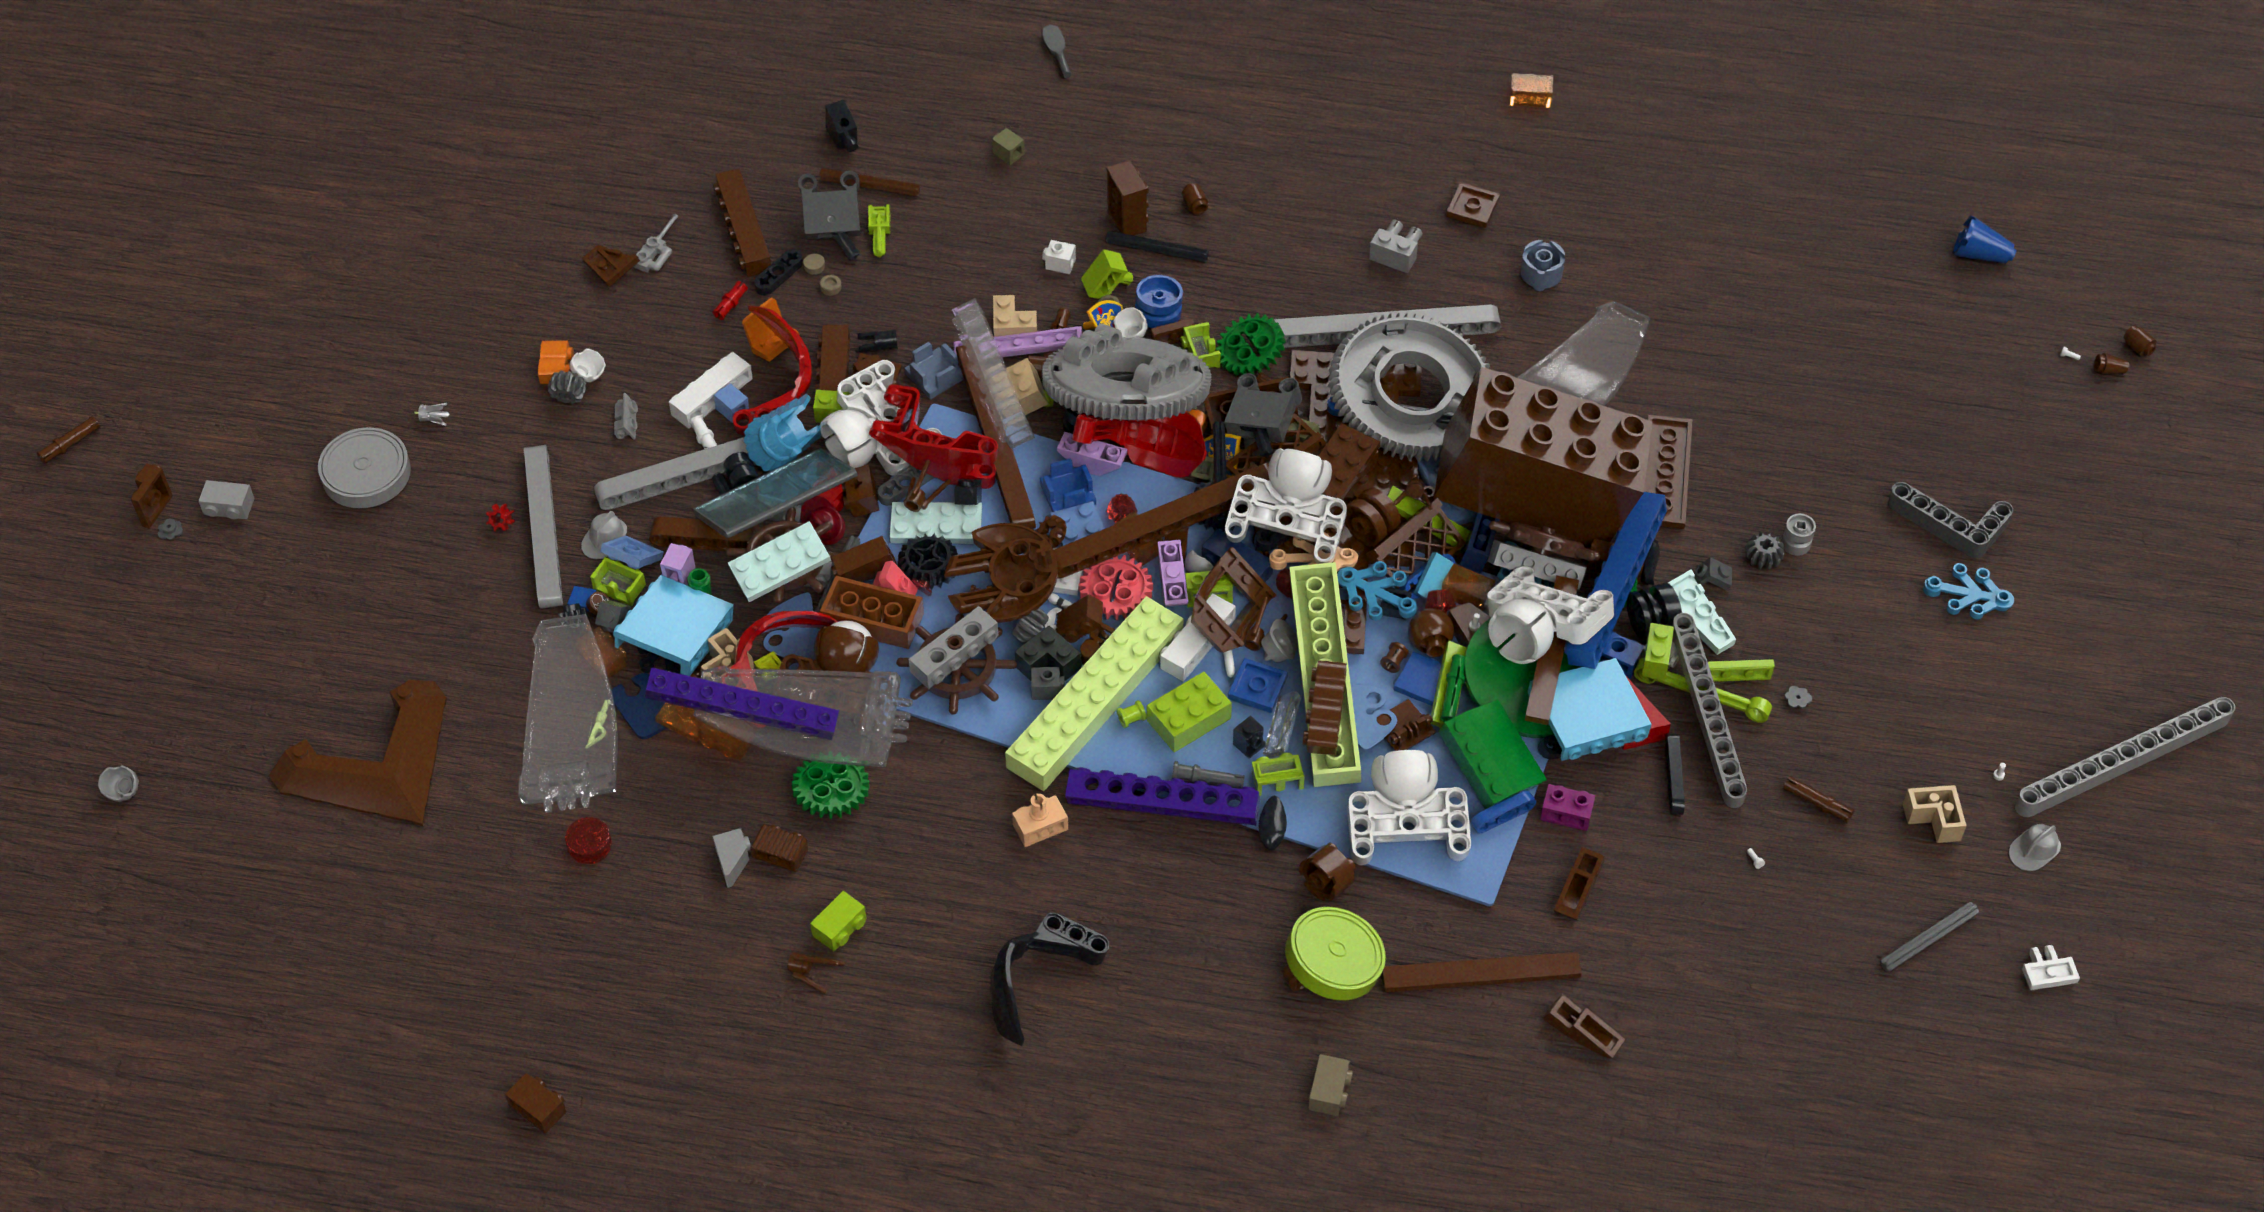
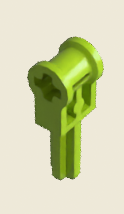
M890 204L880 207L868 205L869 235L873 234V254L878 256V258L886 254V234H890Z

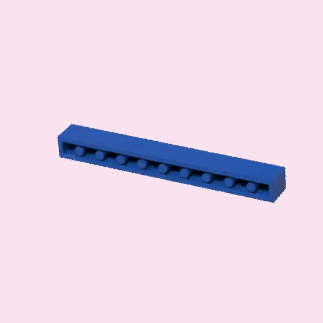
M1644 492L1623 522L1622 529L1617 531L1614 546L1611 545L1609 557L1602 564L1600 576H1597L1595 579L1594 589L1587 596L1589 598L1594 592L1599 590L1612 592L1614 617L1587 642L1576 645L1566 641L1564 653L1567 654L1569 665L1596 669L1667 513L1665 495Z

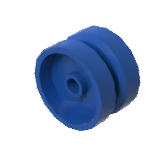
M1164 275L1148 276L1139 282L1136 289L1135 308L1143 313L1149 328L1175 323L1180 320L1183 299L1181 284L1175 279Z

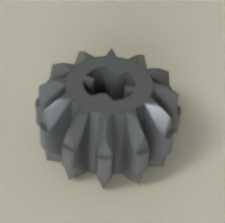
M560 370L559 373L555 372L551 380H549L548 392L550 397L556 398V401H562L564 404L566 402L574 404L575 402H580L586 392V383L583 377H578L577 373L573 374L570 371L564 372Z
M1762 532L1758 536L1752 535L1745 548L1746 559L1751 560V566L1758 565L1759 570L1762 567H1766L1768 570L1772 566L1777 567L1785 554L1784 543L1779 542V536L1772 537L1771 532L1768 535H1764Z
M1040 608L1036 611H1031L1029 615L1023 616L1013 629V635L1021 643L1028 642L1041 632L1048 622L1049 616Z

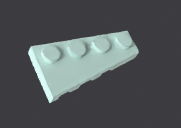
M1689 570L1668 583L1674 588L1679 598L1682 613H1688L1693 617L1700 639L1718 655L1733 646L1736 638L1723 618L1717 615L1716 607L1705 596V590L1702 585L1698 584L1694 579L1695 574L1693 571Z

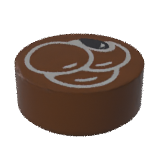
M594 592L588 597L586 605L592 614L597 615L600 602L609 601L610 599L602 592Z

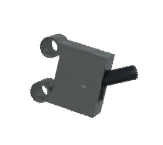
M845 171L840 177L842 190L818 192L816 178L812 174H803L798 180V186L802 194L806 240L835 238L850 260L856 259L860 252L849 237L861 236L857 194L860 189L858 175L854 171ZM848 179H853L856 182L853 186L844 184ZM806 182L814 184L811 189H805L802 186Z
M1250 373L1243 374L1237 380L1238 388L1224 421L1228 434L1238 435L1241 438L1255 439L1260 456L1269 458V455L1273 454L1270 441L1283 443L1296 406L1302 401L1299 384L1294 378H1286L1279 384L1280 393L1260 391L1256 376Z

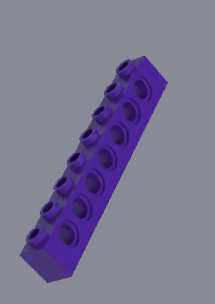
M651 668L645 698L828 740L833 738L839 710L656 668Z
M1079 767L1076 770L1070 769L1065 794L1068 804L1254 826L1257 824L1260 804L1259 791H1255L1252 787L1245 786L1237 789L1227 784L1211 786L1203 781L1185 783L1184 780L1172 778L1170 781L1161 780L1157 776L1142 778L1137 777L1133 773L1117 775L1108 770H1101L1099 773L1091 772V770ZM1092 783L1098 784L1097 789L1093 791L1087 790L1088 785ZM1114 786L1122 787L1118 793L1110 792ZM1137 789L1146 790L1141 796L1134 795ZM1166 791L1169 793L1165 799L1157 797L1160 792ZM1185 794H1190L1193 796L1192 799L1187 802L1182 801L1181 797ZM1208 797L1217 799L1213 804H1206L1204 802ZM1231 800L1240 801L1237 807H1230L1228 805Z

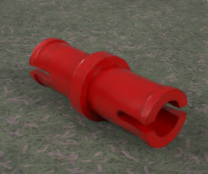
M737 281L733 288L722 296V301L712 311L716 318L721 315L719 320H724L730 310L736 308L743 294L747 292L748 287L744 283L740 287L741 281Z

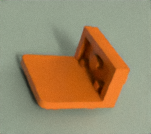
M769 298L759 306L771 309L781 316L777 301L774 298ZM750 313L743 319L742 324L753 354L770 362L788 348L753 313Z

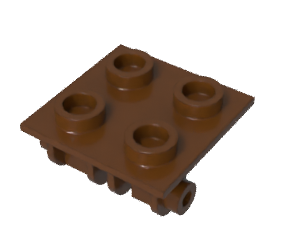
M1409 699L1390 709L1397 717V724L1385 737V740L1395 751L1408 750L1437 733L1431 725L1433 722L1431 715L1421 714ZM1381 714L1376 720L1380 725H1388L1392 719L1388 714Z

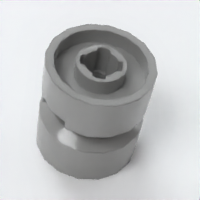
M1800 513L1794 514L1787 519L1782 538L1784 550L1787 553L1800 556L1810 550L1816 529L1815 521L1810 516Z

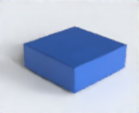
M574 586L567 605L579 603L581 609L586 608V611L590 612L586 602L588 597L596 592V590Z

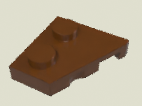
M597 245L582 258L584 263L609 287L640 261L636 254L627 255L623 254L620 250L608 249Z

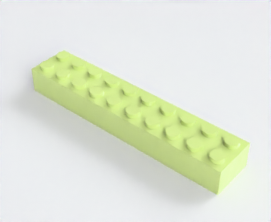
M1336 562L1290 567V582L1305 714L1307 709H1312V703L1309 702L1310 688L1314 689L1315 682L1311 681L1312 668H1317L1318 660L1347 663L1336 756L1310 753L1314 787L1361 783V765Z
M1146 596L1005 752L1006 768L1042 791H1045L1160 661L1159 655L1162 649L1171 644L1177 631H1182L1184 618Z

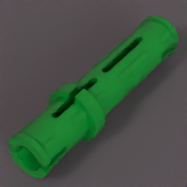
M1453 655L1450 672L1446 677L1448 684L1440 720L1443 722L1456 716L1461 685L1465 681L1463 674L1466 657L1463 655Z

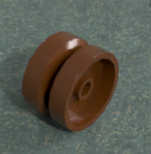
M1376 488L1366 489L1357 499L1352 500L1346 505L1347 512L1344 523L1350 533L1366 546L1373 547L1378 545L1385 539L1386 535L1395 531L1401 523L1399 511L1393 501L1384 492Z

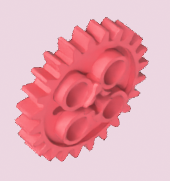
M1123 555L1121 559H1118V556L1113 559H1108L1091 566L1089 569H1084L1083 576H1080V599L1090 594L1102 601V614H1106L1107 620L1111 615H1114L1115 620H1118L1119 615L1126 619L1127 614L1131 613L1146 596L1152 598L1153 582L1152 575H1148V568L1142 569V562L1135 565V558L1127 561L1126 555ZM1121 572L1119 583L1116 586L1118 573ZM1116 588L1114 601L1111 602L1113 591Z

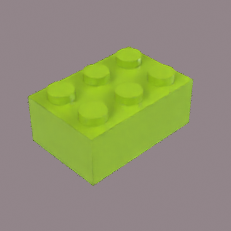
M1203 671L1147 705V722L1175 753L1230 720L1232 702Z

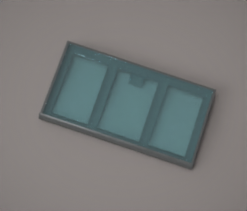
M819 448L693 508V511L698 519L728 539L857 477L858 474L853 467Z

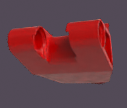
M888 385L884 399L900 409L897 411V417L894 418V422L873 421L869 431V435L918 470L922 471L926 460H930L926 473L944 482L950 479L951 485H958L959 479H982V489L991 488L995 484L996 466L994 462L997 460L998 444L995 439L971 431H964L955 439L918 427L917 423L920 414L919 390L908 386Z

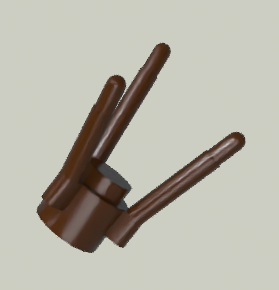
M926 460L916 485V478H911L907 495L903 501L905 507L913 512H918L921 508L926 510L929 503L951 483L950 479L946 480L927 499L925 498V492L920 489V486L928 470L930 460Z
M1413 474V479L1408 482L1406 490L1393 502L1397 505L1408 495L1412 498L1421 496L1428 509H1433L1427 496L1428 494L1424 491L1425 485L1419 479L1418 474Z
M1264 597L1255 625L1247 631L1243 641L1245 643L1244 646L1253 651L1260 650L1262 647L1261 641L1265 637L1264 630L1259 626L1268 597ZM1284 614L1281 619L1285 621L1288 615Z
M793 952L789 957L787 968L788 971L794 972L793 978L802 980L825 994L827 992L826 989L803 974L810 972L812 963L845 966L846 962Z

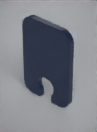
M641 673L631 678L635 686L641 689L640 693L636 696L626 695L622 684L610 691L609 696L612 703L640 739H648L678 721V713L672 704L645 698L649 674Z

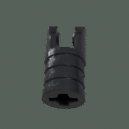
M896 329L857 334L860 340L875 339L874 344L859 346V352L898 349Z

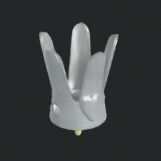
M447 403L432 406L421 404L418 412H415V414H418L420 422L430 421L446 426V423L442 422L443 420L440 417H448L450 415L446 411H440Z

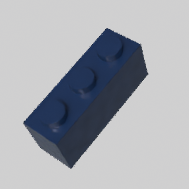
M1476 513L1459 567L1481 574L1489 557L1496 531L1489 528V523L1491 521L1497 522L1500 519Z
M1218 528L1202 545V557L1213 566L1230 547H1233L1264 582L1273 574V568L1270 567L1268 557L1242 542L1234 543L1229 541L1226 533Z

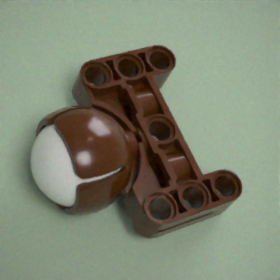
M839 621L828 627L823 626L818 631L814 642L815 660L795 654H790L783 658L772 695L839 710L838 715L860 720L858 727L859 735L867 744L875 745L883 737L895 694V686L888 676L870 672L878 658V641L861 624L853 621ZM799 663L796 671H789L790 665ZM888 683V688L885 691H878L880 684ZM785 686H793L790 693L783 694ZM837 695V700L834 703H827V699L830 696ZM874 706H882V710L878 714H872ZM871 727L876 728L874 735L870 737L865 736L867 729Z

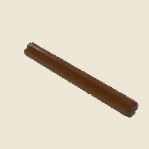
M822 168L819 174L820 180L840 183V177L844 171ZM857 174L860 187L911 196H918L920 192L919 184ZM848 179L844 184L853 186L856 182L853 179Z

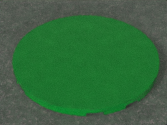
M1488 619L1474 633L1465 652V684L1473 702L1479 707L1498 699L1520 736L1545 738L1546 736L1554 735L1549 723L1544 725L1525 721L1529 702L1528 689L1530 681L1534 679L1538 660L1528 664H1518L1503 657L1499 650L1513 639L1515 634H1512L1496 648L1489 637L1488 624L1490 619ZM1563 654L1559 673L1580 668V666L1569 665L1567 654Z

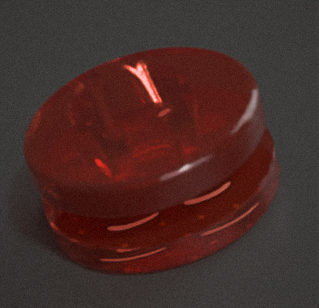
M584 817L578 819L566 831L565 842L569 855L579 863L594 864L600 862L609 854L612 848L609 828L605 822L598 818Z

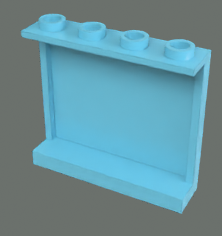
M660 575L655 582L649 585L645 595L639 597L633 610L627 612L624 621L615 627L613 632L615 648L618 649L623 641L681 664L680 674L690 676L709 652L707 639L727 628L733 621L734 604L700 590H694L685 584Z
M1616 658L1599 662L1596 669L1580 667L1559 673L1549 725L1562 748L1561 761L1575 760L1590 753L1597 754L1604 749L1618 748L1626 743L1640 742L1648 737L1652 724ZM1533 680L1530 681V685H1529V689H1528L1529 697H1530V693H1531V688H1532Z

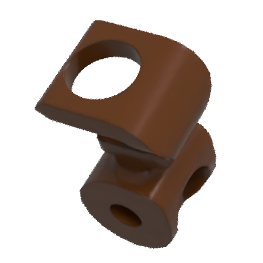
M1102 623L1101 627L1095 628V630L1089 633L1090 639H1086L1080 647L1083 665L1102 646L1104 640L1110 637L1105 631L1112 634L1115 631L1114 628Z

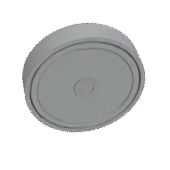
M372 427L353 429L337 436L322 451L318 462V473L327 495L335 502L351 508H369L391 500L405 487L411 472L408 453L400 438L387 430Z

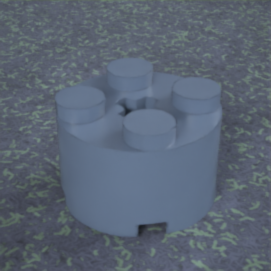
M1535 240L1529 243L1522 255L1520 269L1522 279L1537 291H1543L1545 288L1557 285L1563 276L1564 250L1560 245L1552 241L1544 243L1543 240Z

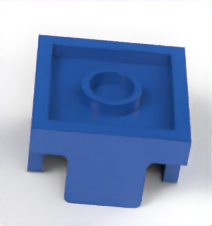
M1070 458L1051 463L1050 475L1040 478V485L1052 512L1092 501L1094 505H1097L1096 497L1093 493V481L1086 464L1073 468Z

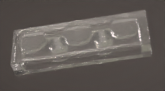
M1296 691L1278 697L1263 754L1269 759L1280 756L1288 750L1302 697Z

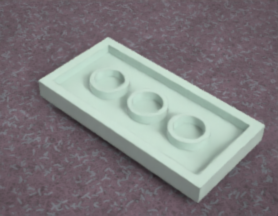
M892 502L890 543H907L908 539L914 541L916 535L921 538L926 533L928 537H931L935 533L937 538L943 535L945 541L950 540L952 544H974L972 531L981 528L982 503L978 505L955 504V502H930L926 510L921 508L920 511L913 512L905 507L904 502Z
M809 521L728 562V565L748 602H751L831 561V558Z

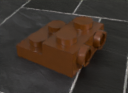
M146 463L143 469L136 475L135 482L138 489L134 491L131 501L142 527L150 529L173 495L162 468L155 464L150 465Z

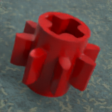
M495 504L492 506L493 511L486 512V515L489 516V521L486 524H491L494 527L493 531H497L500 527L503 531H506L508 529L507 524L515 522L511 519L514 510L510 511L507 509V504H503L500 508Z

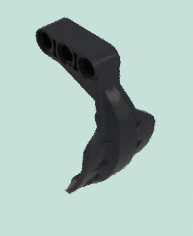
M1049 913L1044 917L1036 932L1021 935L1006 942L998 953L991 973L990 984L993 1017L1001 1036L1020 1046L1023 1045L1025 1040L1020 1026L1018 1008L1010 975V966L1015 960L1022 958L1024 953L1030 949L1074 957L1090 965H1099L1104 961L1109 949L1108 939L1102 934L1058 913Z

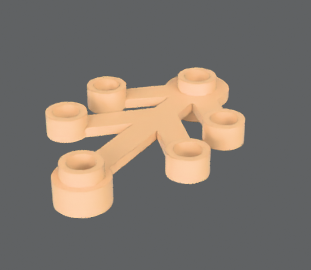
M1293 536V545L1302 548L1308 553L1286 554L1282 549H1275L1269 556L1270 567L1275 570H1282L1287 566V563L1310 562L1308 565L1317 564L1314 559L1315 546L1305 540H1298L1300 538ZM1337 547L1333 562H1336L1337 571L1341 568H1353L1358 562V554L1355 550ZM1322 550L1318 552V556L1321 559H1327L1331 555Z

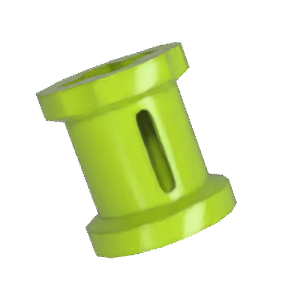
M1139 700L1135 701L1134 705L1124 709L1121 707L1117 709L1118 719L1124 728L1138 720L1145 721L1147 719L1145 709Z

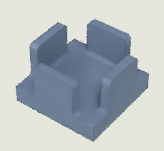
M930 342L925 343L912 352L913 362L904 368L905 374L930 400L964 380L961 369L958 366V356L946 343L941 345V349L938 347L935 350H932Z

